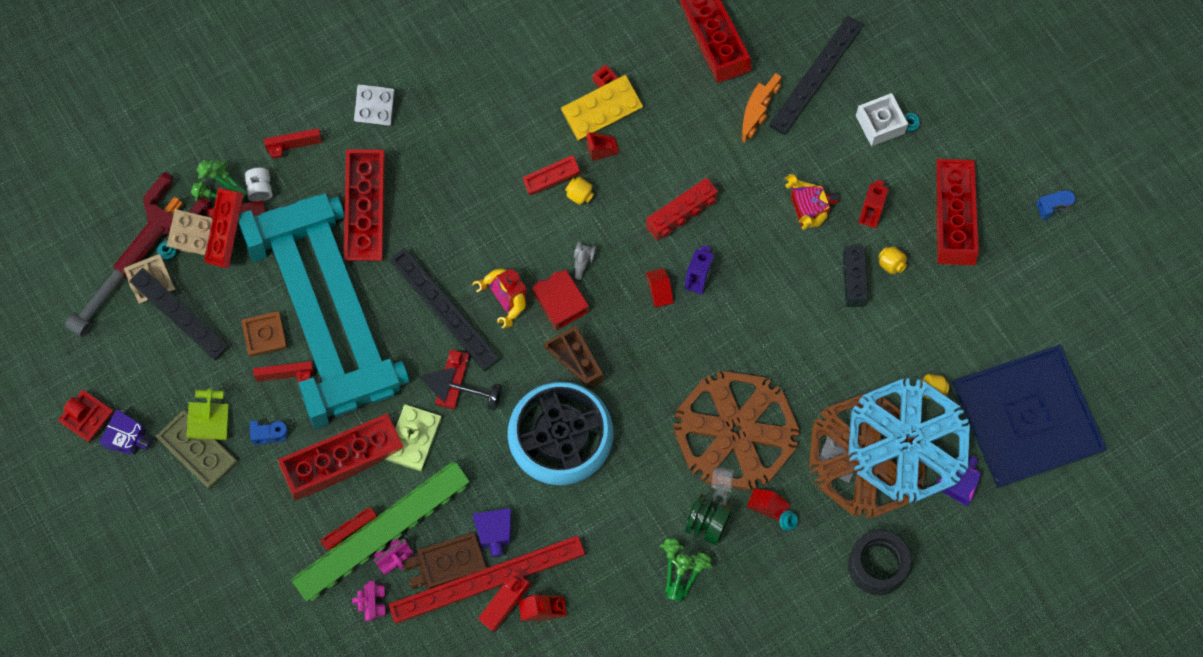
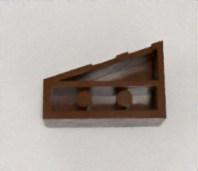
M576 325L542 344L547 352L589 389L606 380Z

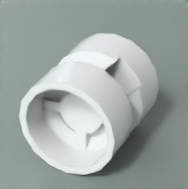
M265 168L248 170L245 173L248 199L256 202L272 198L269 171Z

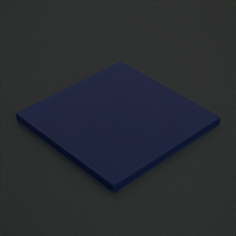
M1060 345L953 380L952 382L997 488L1107 450Z

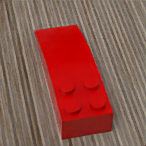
M679 0L694 37L716 82L719 83L750 72V56L721 0Z
M346 149L344 261H382L385 205L384 150Z
M936 160L937 264H976L978 257V231L974 160Z
M387 413L278 459V463L294 501H297L375 465L403 449V445Z

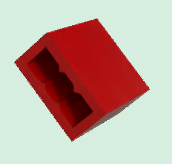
M566 269L553 273L551 278L545 281L541 280L533 287V295L556 331L589 313L587 302Z

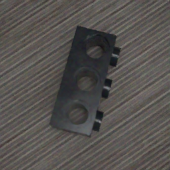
M845 246L842 254L845 306L865 307L867 302L864 246Z

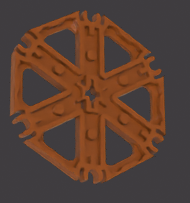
M722 371V375L720 372L716 373L718 378L716 381H713L710 375H708V384L704 377L676 410L675 418L680 419L682 422L680 424L674 423L673 432L689 471L696 466L693 469V475L701 471L703 476L700 478V481H704L709 476L705 484L750 491L751 488L753 490L756 489L755 481L757 480L762 483V486H765L766 478L769 484L796 451V448L792 447H797L798 442L791 441V437L799 436V428L783 391L781 390L777 394L779 386H776L773 390L769 389L768 386L771 384V380L766 381L767 378ZM732 381L750 383L756 387V391L740 410H738L729 388V384ZM702 392H709L719 417L693 413L690 407ZM773 402L780 405L786 419V424L782 427L756 423ZM733 424L734 426H736V428H741V430H739V437L738 435H736L735 432H731L733 430ZM690 433L715 437L716 439L702 456L695 457L689 448L686 435ZM753 444L781 448L782 454L770 468H764ZM732 450L743 473V477L740 479L723 477L716 473L718 467Z
M860 395L825 408L820 413L825 421H822L820 418L815 420L812 428L809 468L817 466L810 471V473L817 472L820 476L814 481L815 483L824 482L817 485V487L851 515L855 514L856 517H859L861 510H864L866 518L871 517L872 519L910 504L909 497L903 495L901 502L898 501L897 497L896 501L883 506H877L875 504L876 487L857 474L858 471H856L854 499L851 501L846 500L832 488L831 483L834 479L855 472V466L860 463L858 460H849L855 454L848 456V453L826 461H822L819 458L820 437L822 435L828 436L846 452L849 451L850 427L839 419L837 415L839 412L855 407V405L858 408H863V405L858 402L863 396ZM884 397L876 400L878 406L900 420V410ZM860 423L857 442L859 447L862 448L863 445V448L881 441L880 432L867 423ZM906 436L907 438L903 441V443L909 442L912 445V441L916 437L909 438L908 436ZM888 460L874 466L872 474L887 485L894 486L896 484L897 465ZM919 460L917 487L922 490L924 487L925 464Z

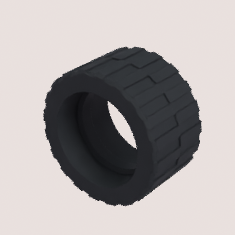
M881 529L865 533L859 538L848 558V571L854 584L863 592L879 596L890 594L897 590L907 578L912 565L911 551L907 543L899 535L894 534V532ZM881 546L894 554L898 562V570L892 578L886 580L876 579L864 570L861 564V557L867 548Z

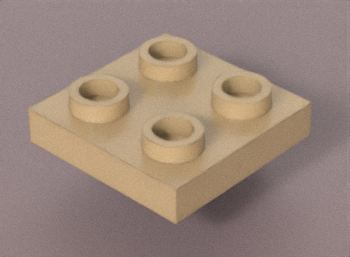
M175 209L166 247L205 255L212 218Z
M161 254L124 268L128 282L143 267L168 291L175 289ZM129 283L138 303L148 300Z

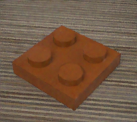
M279 311L241 320L249 357L287 349Z

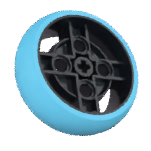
M551 382L538 386L528 392L514 408L508 425V443L518 465L534 479L551 485L574 484L593 475L607 459L614 437L612 419L602 400L589 389L571 382ZM558 399L576 401L587 407L590 411L582 414L572 406L560 404ZM540 405L542 412L535 419L532 431L522 434L525 419L533 409ZM556 412L559 414V417L552 419L549 415ZM580 423L584 425V428L576 430L574 426ZM558 430H562L564 435L559 436ZM600 432L599 442L595 451L589 458L581 462L579 455L586 448L590 435ZM540 436H544L547 438V441L539 443L537 439ZM568 447L572 449V452L564 454L562 450ZM540 453L549 460L561 462L563 468L547 467L535 461L530 455Z

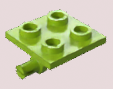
M208 388V390L195 389V398H207V403L189 402L186 438L226 440L228 404L210 403L211 398L223 399V391H213L212 388Z

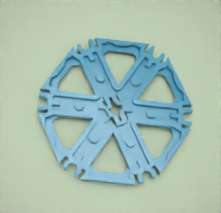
M907 378L904 385L903 379L867 393L860 398L858 402L863 405V408H858L855 405L851 412L848 456L855 454L849 460L859 461L860 464L854 468L855 471H858L857 474L893 500L897 499L896 495L899 493V502L903 500V495H907L909 503H912L915 495L916 503L951 488L960 481V478L956 476V472L964 475L968 469L970 424L964 426L968 419L962 421L958 418L964 411L958 410L960 406L924 381L921 382V388H919L920 380H916L915 386H911L909 384L910 380ZM891 393H898L901 397L900 420L878 406L876 400ZM927 396L944 407L945 414L921 423L922 397ZM867 423L887 438L861 448L857 443L859 424ZM951 433L957 434L959 436L958 458L954 459L931 442ZM906 436H908L909 438L916 437L912 441V445L909 442L903 443V441L907 438ZM897 457V475L894 486L885 484L872 474L874 466ZM919 460L940 474L942 481L939 484L925 490L917 487Z

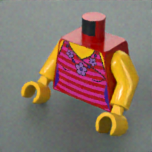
M790 174L785 178V180L789 181L786 184V188L793 187L790 197L801 228L806 230L807 228L820 227L829 215V205L838 203L836 193L833 192L825 195L821 185L817 186L816 184L798 180L795 175Z
M495 269L486 275L484 279L477 280L472 285L479 284L480 289L476 292L486 290L487 284H489V288L508 314L507 317H500L497 323H504L502 329L510 328L513 325L512 319H516L526 307L525 298L527 290L520 280L519 274L513 269Z

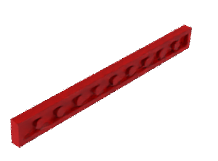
M575 536L388 605L394 623L398 624L503 586L514 570L525 578L583 557L585 553L579 537Z

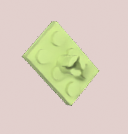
M404 405L395 428L403 449L387 457L385 460L422 472L442 417Z

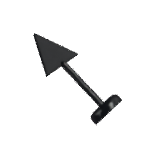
M456 367L419 376L443 403H445L450 387L488 397L487 406L493 411L497 409L501 398V384H494L490 393L451 383Z

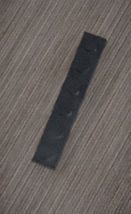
M143 267L129 280L130 284L213 360L228 347L224 341Z

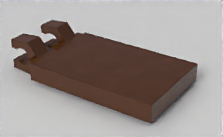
M474 532L419 549L415 557L403 561L406 571L419 567L421 575L409 579L412 590L424 585L425 588L431 589L486 569Z

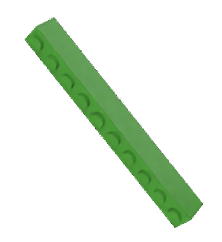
M452 461L290 580L305 601L316 599L321 594L320 591L325 587L329 589L337 583L336 579L342 575L345 577L354 570L353 567L358 563L360 565L370 559L369 555L374 551L377 553L386 547L385 543L389 540L398 539L404 529L407 527L411 529L417 525L419 518L432 514L435 511L434 507L439 504L444 505L451 499L450 496L455 492L458 494L466 489V484L469 483V480L457 463Z

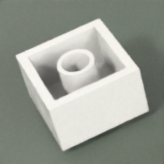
M892 93L858 106L856 117L871 147L905 134L908 123Z

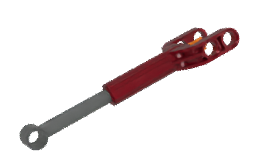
M168 172L162 173L143 196L148 224L114 264L113 268L115 271L79 315L72 313L67 318L65 327L78 336L83 337L88 333L91 328L89 320L124 277L128 278L124 268L143 261L164 234L170 233L175 209L179 210L183 203L174 197L164 210L156 206L171 188L173 176ZM203 197L197 200L188 212L205 216L207 209L211 208L212 201Z

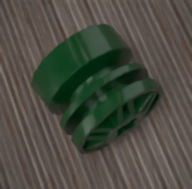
M701 494L689 512L685 532L690 534L695 526L697 527L694 534L695 537H698L701 531L704 530L706 531L704 541L717 545L733 507L720 502L716 509H713V498H710L707 505H704L706 495Z

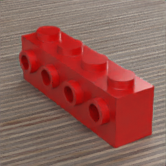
M706 177L646 218V228L657 241L662 237L668 236L674 229L684 225L687 220L697 216L706 207L713 205L717 201V189Z

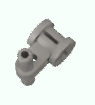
M581 242L577 243L574 253L575 279L581 280L587 263H593L597 249L596 246L589 247L582 245Z

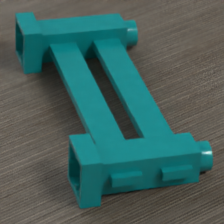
M326 193L297 201L295 204L283 208L279 207L261 213L253 217L251 210L240 213L238 217L240 231L252 263L267 258L265 250L273 249L322 382L319 384L315 383L314 378L299 382L301 396L314 430L329 425L327 417L333 415L337 417L357 410L358 406L370 402L374 404L394 397L395 393L400 392L401 385L409 383L402 361L393 364L390 359L381 361L331 232V228L336 227L335 221L345 218L339 198L336 196L328 199ZM307 236L310 239L359 370L347 374L343 371L295 240Z

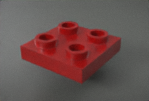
M82 390L76 398L72 397L67 401L64 406V413L58 421L91 443L115 412Z

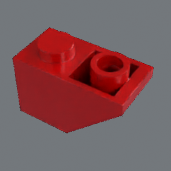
M533 595L519 601L521 621H542L567 616L564 596Z

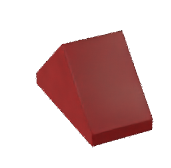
M592 132L587 133V147L592 161L619 153L615 137Z
M665 269L646 272L654 307L673 304L670 280Z
M754 489L746 507L779 521L781 514L784 511H788L790 504L774 491Z

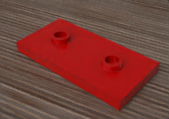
M218 188L205 253V263L229 268L243 193Z

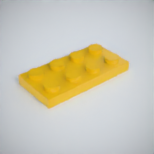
M624 75L561 107V111L575 137L580 141L587 137L588 132L595 133L642 109L643 106L627 76Z

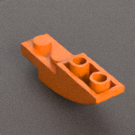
M776 73L766 86L758 83L749 98L743 119V142H746L748 138H753L757 131V126L759 124L762 125L767 119L766 111L767 106L771 102V96L777 94L782 87L780 84L781 76Z

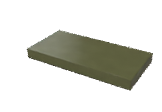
M183 410L155 437L210 490L238 461L215 439L186 438L188 413Z

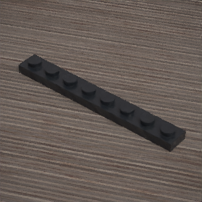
M850 16L846 17L772 119L769 127L784 136L860 32L863 24Z
M405 248L390 258L392 265L484 372L499 361V357Z

